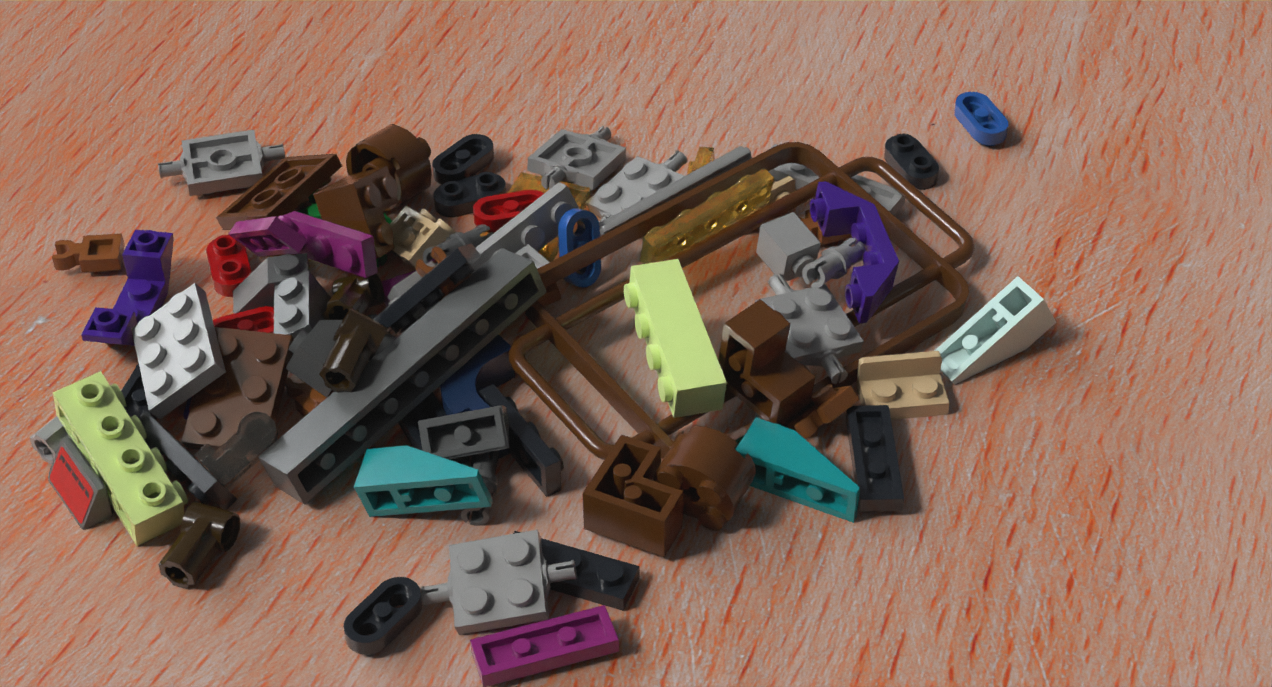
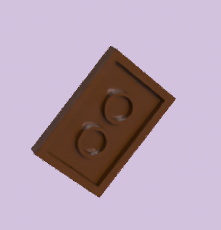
M337 154L285 157L216 218L223 230H231L238 221L279 217L288 214L294 209L304 206L309 201V196L315 190L329 184L332 180L331 176L342 167V164Z
M215 327L226 373L194 395L181 442L186 448L259 456L270 446L288 375V370L285 368L293 355L288 349L294 338L292 335ZM258 412L260 416L247 420L242 426L240 436L238 437L236 432L243 417L249 413Z

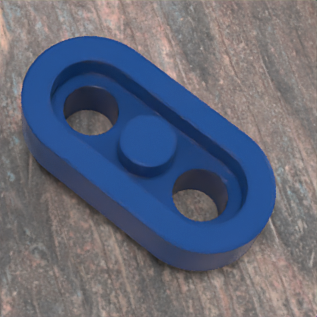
M965 92L956 98L954 115L975 141L984 146H994L1006 139L1008 120L986 95L978 92Z
M573 208L561 217L558 225L559 257L600 237L599 221L592 212ZM577 222V230L573 233L574 225ZM601 259L563 279L567 283L578 287L592 285L600 275Z

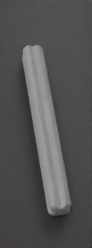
M739 146L600 222V236L752 159L750 149Z

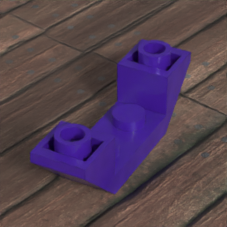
M826 181L818 182L815 199L810 201V213L812 220L818 222L823 236L851 234L852 238L857 239L854 245L861 241L865 247L863 266L853 267L850 284L845 286V301L849 309L853 308L859 324L867 323L892 290L899 259L875 204Z
M152 230L134 231L122 254L128 279L113 309L95 307L81 334L83 341L135 346L132 328L141 319L150 316L161 308L168 295L174 242L173 233Z

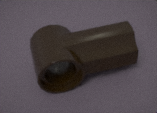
M376 273L364 278L355 274L335 280L332 285L333 296L327 303V309L322 315L324 320H343L350 308L365 314L368 308L381 305L384 301V288L379 275Z
M350 308L333 337L335 344L319 373L325 382V386L336 392H352L368 360L370 361L382 343L388 328Z
M193 502L183 516L181 534L158 564L161 575L166 577L174 586L187 589L189 585H195L219 550L226 552L234 545L240 531L239 515L201 502Z

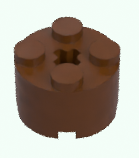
M390 124L358 142L349 150L346 158L347 173L349 176L387 166L390 176L394 178L397 184V197L399 201L383 212L390 211L431 186L432 169L429 160L431 148L425 139L421 137L416 138L405 128Z
M695 426L691 428L689 433L681 431L677 435L656 470L654 481L682 490L683 514L699 519L700 523L710 530L719 531L735 513L755 477L756 468L753 459L748 453L743 458L735 450L738 443L730 436L712 428Z

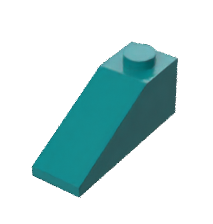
M757 417L754 419L736 448V451L743 458L748 453L755 464L756 474L750 486L854 523L857 518L860 487L795 430Z
M407 445L367 449L354 485V489L369 517L491 507L493 502L478 469Z

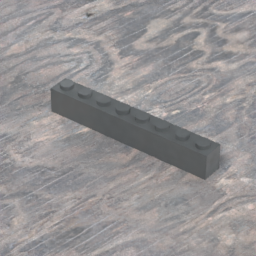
M503 248L369 361L352 392L334 391L260 454L258 458L275 487L304 505L547 292L534 261Z

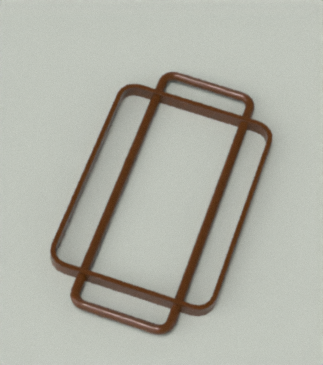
M786 142L757 155L549 262L537 270L546 288L780 165L787 163L804 165L820 178L664 261L679 259L681 267L684 268L753 231L762 224L814 198L818 182L826 181L875 204L889 239L923 268V270L893 286L872 317L935 280L948 290L956 300L862 356L873 357L903 354L952 325L963 315L969 287L967 281L955 268L966 263L972 257L975 245L973 238L963 227L883 160L875 157H860L838 167L822 152L811 145L801 142ZM861 172L876 173L959 245V248L942 258L852 180L851 177ZM630 279L556 318H553L538 301L531 305L525 311V314L537 328L522 335L513 342L509 350V363L522 380L577 439L599 459L605 460L614 445L605 443L525 358L526 352L547 340L564 355L638 433L632 438L661 447L662 459H664L673 444L669 435L708 413L673 418L671 414L655 423L566 331L624 300V285L628 284ZM854 310L848 312L846 315L853 326H858L859 322ZM860 358L843 367L848 373L844 381L841 383L837 381V384H834L828 376L814 384L812 394L827 385L837 388L850 386L857 382ZM727 388L724 403L736 397ZM799 411L798 413H796L795 415H793V416H792L791 418H789L787 421H785L784 423H782L781 426L785 425L787 422H789V421L792 420L793 418H795V417L801 415V412ZM753 421L728 435L738 443L735 450Z

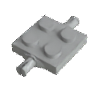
M601 126L595 133L590 135L561 129L528 157L527 171L540 174L542 176L541 184L545 189H551L558 182H567L573 184L578 189L594 190L626 160V147L607 141L612 136L611 130L608 127L604 129V126Z
M253 129L182 140L183 152L180 160L158 163L160 178L183 174L184 179L187 181L190 196L209 195L220 191L252 187L263 177L262 168L264 162L284 159L285 152L283 144L261 147L256 141Z
M677 150L664 163L655 164L637 156L628 162L608 183L602 185L585 203L590 212L602 218L599 221L600 223L684 177V175L676 171L688 162L687 157Z
M778 273V277L777 274L771 276L768 284L776 295L762 298L761 300L773 310L780 312L791 323L785 352L805 366L823 367L834 384H837V381L839 383L844 381L848 373L838 360L843 356L860 353L864 341L826 284L819 288L811 287L793 290L784 279L783 274Z
M538 529L449 545L451 570L447 583L422 586L421 598L424 606L450 601L453 605L455 629L459 635L549 619L547 598L551 583L576 580L577 570L574 560L551 565L547 564L543 557L542 541Z

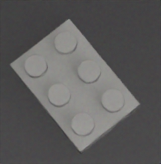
M196 283L183 292L174 295L168 303L150 316L141 319L132 328L148 410L159 419L226 373L206 292Z

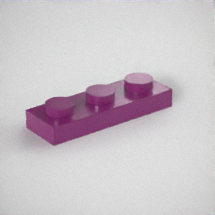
M296 211L283 215L293 221L299 227L298 233L307 239L301 251L294 254L307 253L308 259L364 278L378 273L374 237L372 235Z
M284 216L238 221L228 233V235L258 257L299 253L307 242V239L298 233L299 227Z
M605 605L470 640L471 653L483 687L619 652V639Z

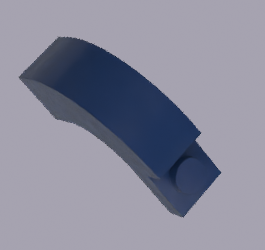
M499 334L440 385L442 408L447 415L489 408L490 406L479 396V390L493 384L498 387L515 378V371L509 363L511 345ZM509 449L499 450V459L509 454Z

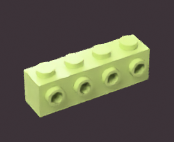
M679 259L631 266L630 281L624 285L625 302L628 308H634L636 314L635 328L639 339L645 338L648 366L650 370L657 371L658 392L661 401L668 402L673 418L722 410L727 381Z
M100 371L53 392L58 419L69 437L106 486L110 504L136 546L180 526L184 516V505L188 504L187 496L177 480L171 482L165 473L167 466L160 451L156 447L150 449L145 442L146 432L139 418L136 415L130 417L124 408L126 401L116 383L109 385Z

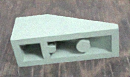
M1017 276L934 350L939 351L942 357L941 372L955 385L1026 350L1049 330L1056 321L1045 300Z

